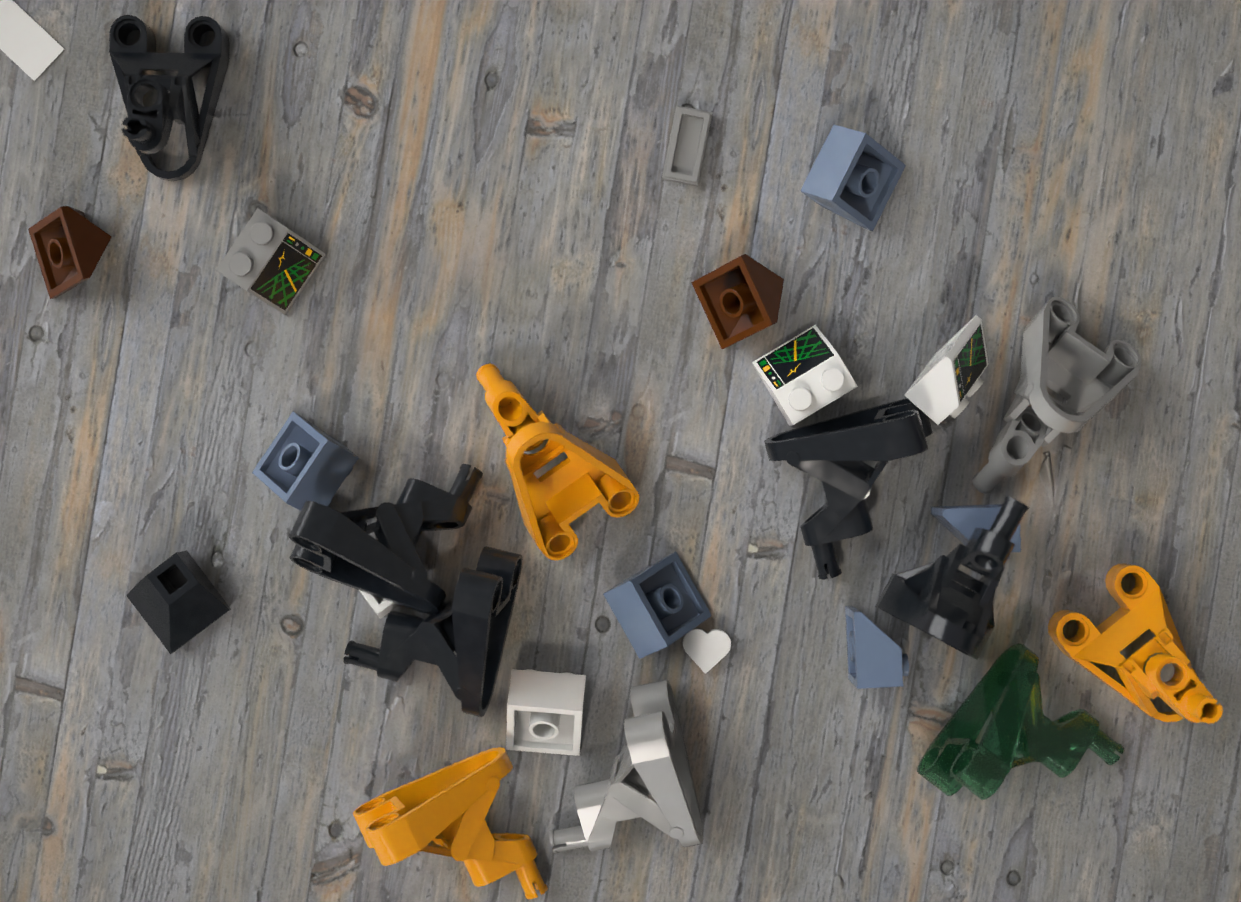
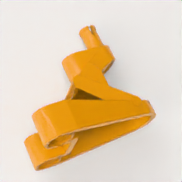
M491 363L485 364L478 369L476 378L486 391L485 401L506 434L502 438L507 447L504 460L512 478L523 523L538 548L548 559L562 560L575 551L578 546V538L570 523L598 503L601 504L607 514L616 518L630 514L637 507L640 498L638 491L614 458L568 433L558 423L553 424L543 411L537 413L511 381L504 380L496 365ZM545 439H548V442L545 445V447L539 452L534 454H524V451L534 450L538 448L544 442ZM565 452L567 455L565 460L539 478L535 476L534 472Z
M1122 563L1113 566L1107 572L1105 578L1106 588L1121 608L1097 627L1085 615L1071 610H1060L1050 618L1048 633L1063 654L1150 717L1163 722H1177L1185 718L1195 723L1205 722L1208 724L1215 723L1221 718L1223 713L1222 706L1217 704L1218 701L1213 698L1192 668L1159 585L1142 567ZM1132 573L1135 578V586L1131 591L1124 592L1121 587L1122 578L1126 574ZM1075 620L1078 625L1077 634L1071 639H1066L1063 635V627L1068 621ZM1149 629L1155 636L1126 659L1120 652ZM1155 653H1161V654H1156V655L1152 656V657L1147 661L1146 666H1145V673H1144L1143 667H1144L1145 661L1149 658V656H1151V655H1153V654H1155ZM1091 662L1115 667L1124 686ZM1172 663L1175 671L1174 676L1171 680L1163 682L1160 675L1161 669L1164 665ZM1159 696L1173 711H1157L1150 698L1155 699Z
M498 747L482 751L383 793L360 805L353 812V816L367 846L374 848L383 866L395 864L419 851L449 856L456 861H463L476 887L488 885L515 871L525 892L526 899L538 897L535 889L539 890L541 895L548 890L534 859L538 854L530 836L518 833H491L485 821V817L500 787V780L513 769L505 748Z

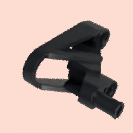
M121 16L111 25L109 53L127 111V117L122 122V125L126 126L127 129H122V132L136 149L138 156H140L142 163L149 172L162 180L172 182L184 180L195 172L201 162L229 64V37L226 31L214 19L207 16H199L192 19L186 26L184 53H156V38L152 29L136 16ZM133 30H140L138 42L134 45H127L126 38L128 34ZM207 31H214V41L208 46H200L202 34ZM212 61L199 114L192 77ZM143 70L178 71L177 75H141ZM150 90H157V101L152 106L144 107V95ZM173 121L178 124H184L189 159L184 166L174 171L158 169L152 160L151 154L163 150L167 145Z
M908 398L785 431L764 441L769 461H787L789 465L821 480L823 483L827 502L800 526L805 545L812 548L818 577L821 580L827 579L828 574H830L831 578L842 574L833 545L834 541L861 536L873 530L866 498L869 496L874 482L888 461L913 456L928 449L925 437L933 433L929 417ZM863 461H878V462H877V464L875 465V467L873 468V467L869 466L868 464L864 463Z
M462 464L449 493L421 480L411 478L407 480L396 504L384 502L379 507L338 512L320 503L306 501L288 536L296 544L289 558L298 566L329 580L421 613L436 615L442 607L446 593L427 579V571L415 546L422 531L453 530L465 525L472 510L469 501L483 473L474 467L469 480H466L470 473L471 465ZM377 518V522L367 525L368 519ZM374 532L376 539L369 534Z
M1006 496L990 530L975 528L966 546L959 544L947 556L941 555L933 563L898 574L892 573L875 607L978 660L995 628L993 599L996 587L1005 568L1004 565L1015 546L1011 539L1029 507L1016 499ZM962 564L983 575V577L977 580L958 570V567Z
M485 546L480 554L476 570L462 569L458 577L454 597L447 602H443L438 614H431L427 618H421L392 610L388 614L384 625L380 649L351 640L345 649L344 654L349 656L344 657V663L375 670L378 677L395 682L402 677L414 660L438 665L456 698L461 700L462 712L478 717L484 716L496 684L519 585L522 555Z

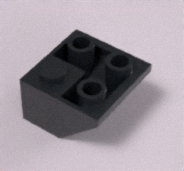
M187 550L172 555L147 574L126 595L170 654H173L231 610Z

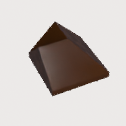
M69 206L58 208L28 229L50 299L58 298L89 279L112 237L87 220L84 212Z
M747 254L741 255L691 282L722 349L772 326L778 321L784 279Z

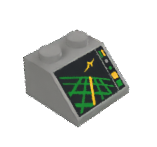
M257 208L216 271L282 314L287 315L327 254Z

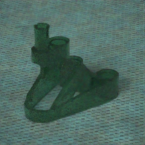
M1018 643L1005 650L993 663L930 744L918 764L917 772L947 796H952L964 786L978 798L985 800L998 790L1012 768L1031 762H1040L1056 776L1064 778L1076 768L1088 748L1103 759L1106 764L1113 765L1120 759V756L1114 752L1117 751L1119 754H1123L1124 747L1099 729V721L1084 709L1072 711L1054 721L1043 714L1040 677L1037 673L1039 658L1024 644ZM992 711L991 720L978 744L975 741Z

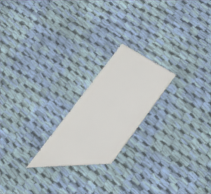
M0 0V49L35 81L60 55L64 48L13 0Z

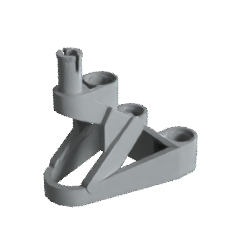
M1052 297L1028 323L1023 333L1020 381L1014 391L1016 397L1003 418L1007 424L999 432L990 450L989 462L972 479L975 488L983 494H990L1005 477L1014 476L1033 457L1040 446L1048 445L1060 432H1078L1091 418L1109 404L1137 376L1142 361L1137 350L1125 341L1114 340L1102 352L1075 333L1080 322V315L1075 306L1064 298ZM1047 387L1067 400L1065 405L1050 396L1047 392Z
M669 680L631 687V703L635 717L624 720L626 743L620 754L613 760L609 779L576 785L574 787L575 804L581 825L549 831L550 845H555V847H552L554 854L588 847L591 852L609 849L616 822L642 817L671 838L678 839L684 848L703 844V825L678 710ZM648 795L653 797L655 801L648 798Z

